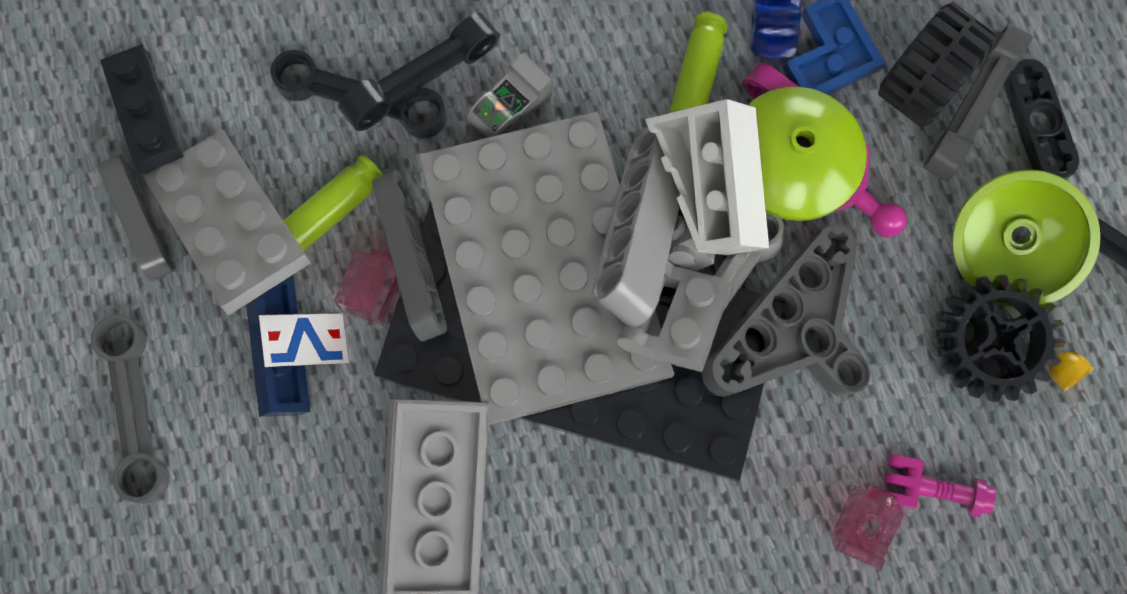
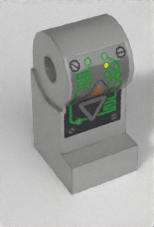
M524 53L510 65L511 70L490 91L478 99L467 115V120L486 138L510 133L513 129L516 130L552 96V79Z

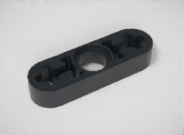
M1034 59L1021 60L1006 79L1004 90L1032 170L1052 172L1067 180L1078 170L1080 160L1048 69L1041 62ZM1023 74L1026 79H1034L1035 84L1031 88L1028 84L1019 83L1018 79ZM1032 97L1034 102L1026 105L1025 103ZM1040 112L1045 114L1051 122L1050 131H1037L1030 123L1031 113ZM1053 138L1057 140L1052 146L1049 143L1040 146V144L1046 143ZM1051 156L1055 160L1062 159L1064 166L1058 170L1056 166H1049L1046 160Z

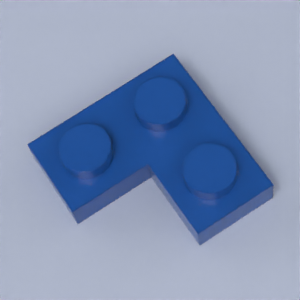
M819 0L804 7L801 13L804 22L819 47L787 61L783 70L788 79L798 87L810 88L830 95L881 71L886 63L849 0Z

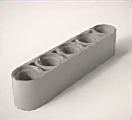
M648 127L636 137L630 147L592 288L593 298L630 327H636L644 323L656 309L680 207L677 201V197L680 196L671 172L665 171L661 161L664 154L655 133L650 132Z

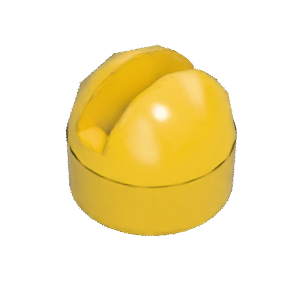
M1065 351L1056 355L1062 361L1058 366L1049 365V373L1053 381L1063 392L1076 385L1094 369L1082 355L1073 351Z

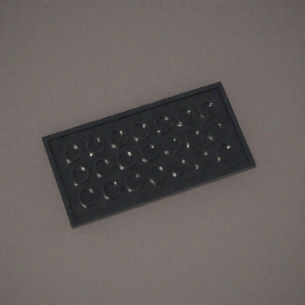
M430 201L421 233L444 312L447 331L424 342L420 341L409 324L400 293L374 376L455 401L482 402ZM666 286L663 287L655 309L661 330L677 290ZM739 288L723 311L707 359L759 299L761 294ZM774 298L772 303L773 310L781 318L785 301ZM749 327L745 333L746 344L754 352L760 353L764 346L763 336L755 328ZM737 358L732 363L722 366L724 374L721 378L724 382L732 380L729 374L737 364L743 362L742 360ZM671 364L674 372L672 378L530 414L517 419L738 482L741 479L764 383L722 397L708 390L704 384L702 372Z

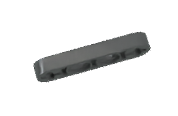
M393 170L374 178L372 185L406 315L413 332L420 341L424 342L444 334L447 331V324L410 191L402 175L397 170Z

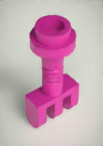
M889 455L888 465L907 470L906 476L886 473V484L904 489L903 495L895 492H883L882 502L915 509L917 508L919 495L968 505L967 511L970 516L980 517L982 513L988 515L992 513L996 488L995 486L987 485L986 480L974 478L971 486L941 480L937 481L936 479L922 476L924 460L900 455Z

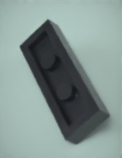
M140 44L101 59L100 62L133 165L138 172L142 174L183 158L184 155L153 64L144 45Z

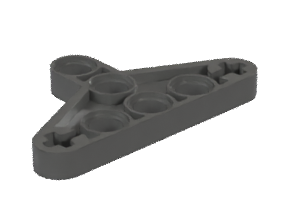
M834 223L814 233L706 360L702 371L704 384L710 392L722 397L729 396L804 367L831 393L843 397L861 392L868 386L871 377L868 362L841 334L857 248L855 236L849 228L842 224ZM830 239H833L836 242L834 247L835 253L823 259L819 255L828 250L832 243ZM801 265L808 266L815 273L816 284L814 288H809L801 282L799 277ZM775 296H780L788 302L790 316L787 320L781 319L775 314L772 307ZM749 327L755 328L763 336L764 346L760 353L754 352L746 344L745 333ZM808 329L815 330L821 336L823 343L819 353L811 351L806 345L805 334ZM737 358L742 360L743 362L737 364L730 372L729 376L732 380L724 382L721 378L724 374L722 366L732 363ZM841 362H846L853 369L855 376L851 386L842 383L838 376V366Z

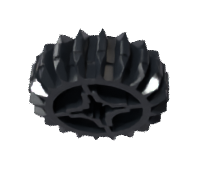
M1007 275L995 276L993 283L988 276L976 278L975 287L970 283L960 285L959 293L961 298L949 295L945 299L952 313L938 311L935 315L936 319L946 324L945 329H936L931 333L933 338H944V346L935 348L933 350L934 356H948L949 361L944 363L940 370L943 374H951L958 371L953 380V386L962 389L969 385V396L974 398H980L985 393L988 401L999 402L1004 394L1007 400L1016 401L1020 398V389L1027 394L1035 393L1037 391L1035 379L1043 382H1048L1052 379L1045 365L1058 366L1062 362L1058 356L1051 354L1053 347H1063L1066 344L1061 338H1053V330L1060 329L1064 325L1061 320H1049L1048 315L1054 311L1056 305L1052 302L1039 305L1043 295L1041 289L1034 288L1026 292V280L1015 279L1010 284ZM992 299L1003 301L1013 306L1021 315L1017 318L1004 320L997 311H991L986 302ZM973 315L970 321L974 326V337L965 345V328L970 316ZM995 330H1007L998 340L1000 346H989L992 344V340L997 337ZM1029 332V348L1025 356L1022 350V340ZM992 356L998 365H1004L1009 373L1000 377H992L978 369L973 362Z

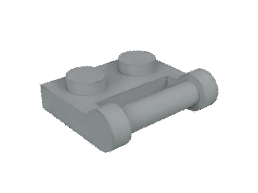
M667 261L661 292L664 286L677 290L659 338L646 333L654 314L653 312L639 326L622 327L617 343L628 352L702 372L731 291V280L676 267Z

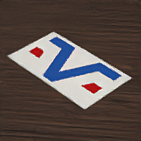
M343 313L259 315L265 367L349 363Z

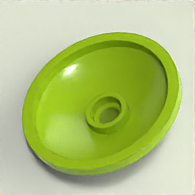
M805 87L775 89L760 95L748 104L756 108L766 213L786 220H813L836 211L851 198L864 176L867 150L862 130L845 106L823 92ZM800 136L806 137L810 141L811 147H801L797 143L796 138Z
M1039 170L1008 172L996 176L981 185L962 205L952 232L954 259L962 277L967 283L975 287L976 278L988 276L992 283L997 275H1007L1010 284L1015 279H1024L1027 281L1026 292L1034 288H1039L1043 291L1039 305L1048 302L1054 303L1074 291L1092 270L1100 248L1099 221L1088 198L1066 179ZM1020 226L1027 227L1028 234L1023 240L1017 241L1012 239V232L1015 228ZM994 299L989 300L991 302H994L1005 307L1014 308L1013 306L1003 301Z

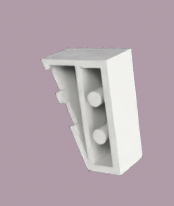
M725 99L645 119L650 132L656 134L664 156L661 158L665 171L671 172L680 196L677 197V201L697 251L701 253L731 255L768 249L769 241L756 108Z

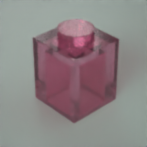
M371 249L369 254L355 250L334 299L340 311L379 326H384L399 290L391 255L376 249Z

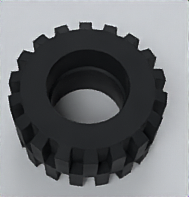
M954 2L944 5L920 31L880 84L878 96L922 128L931 124L993 49L997 34Z

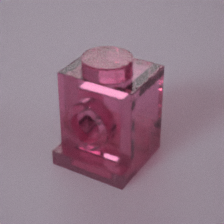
M854 485L831 534L835 550L882 570L885 563L884 557L905 515L900 506L896 504L897 497L873 485H870L867 491ZM871 519L879 521L875 533H868L862 530L866 521Z

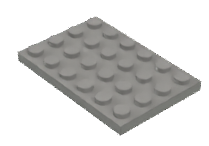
M598 111L419 154L482 403H489L486 416L488 425L673 377L674 372L670 363L622 349L618 345L617 340L622 327L628 325L598 303L592 296V288L620 187ZM655 310L646 333L659 338L661 327Z

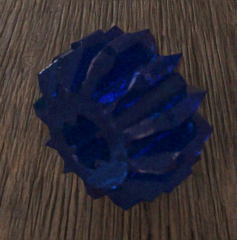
M753 0L750 49L755 56L774 60L793 57L799 44L802 0Z

